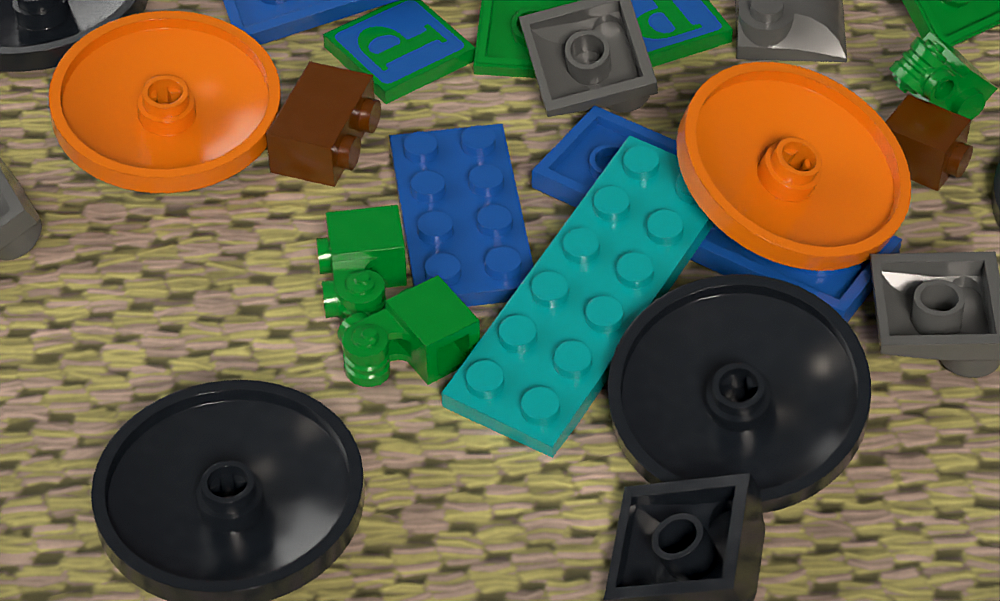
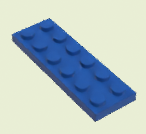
M594 105L532 170V188L577 208L629 135L674 155H677L676 140ZM715 224L690 259L722 275L749 274L766 276L799 286L829 304L847 323L873 290L870 259L849 268L829 271L789 267L768 260L744 248L727 236ZM893 235L886 246L877 254L900 253L902 239Z

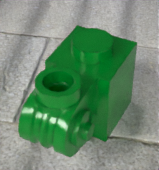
M929 32L923 39L916 37L910 44V49L904 51L902 58L896 60L889 68L893 72V79L897 81L895 85L904 93L909 91L914 97L971 120L981 113L986 101L998 89L957 49L932 32Z
M398 205L326 212L328 237L316 238L320 275L332 273L333 277L331 281H322L326 318L338 317L342 323L347 317L355 313L363 312L370 316L385 309V288L407 286L405 245Z
M437 275L414 287L404 289L398 295L385 300L386 308L370 316L363 312L350 315L341 323L337 332L338 339L342 342L344 372L347 378L354 384L362 387L381 385L390 376V362L403 360L407 361L426 384L429 385L457 371L480 341V320Z

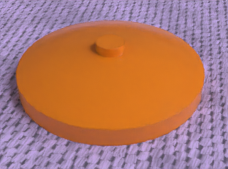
M152 11L108 22L77 41L65 53L53 73L49 88V108L54 134L58 143L67 156L85 172L101 181L123 189L146 193H177L201 189L224 181L245 169L267 148L266 133L281 110V88L279 76L271 57L254 38L238 27L223 20L194 12Z
M750 62L735 65L718 72L702 84L681 118L676 140L677 157L689 192L706 216L721 231L744 248L761 257L782 265L804 270L829 271L849 268L870 259V254L879 253L905 219L911 200V177L907 160L899 142L874 109L854 92L827 76L800 66L778 62Z

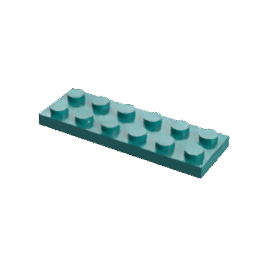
M628 136L442 391V405L444 408L545 455L554 457L608 381L612 358L625 331L645 308L668 293L714 225L689 192L679 167L677 155L633 136Z

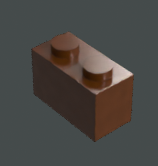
M309 61L266 133L270 173L335 187L345 169L352 171L359 159L363 135L365 132L374 133L380 120L381 102L375 99L373 75Z

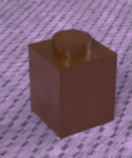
M908 94L885 123L893 132L903 150L911 180L939 191L950 176L960 178L970 162L973 146L967 144L971 119Z

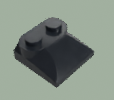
M751 473L625 487L604 601H754L759 581L765 523L760 488Z

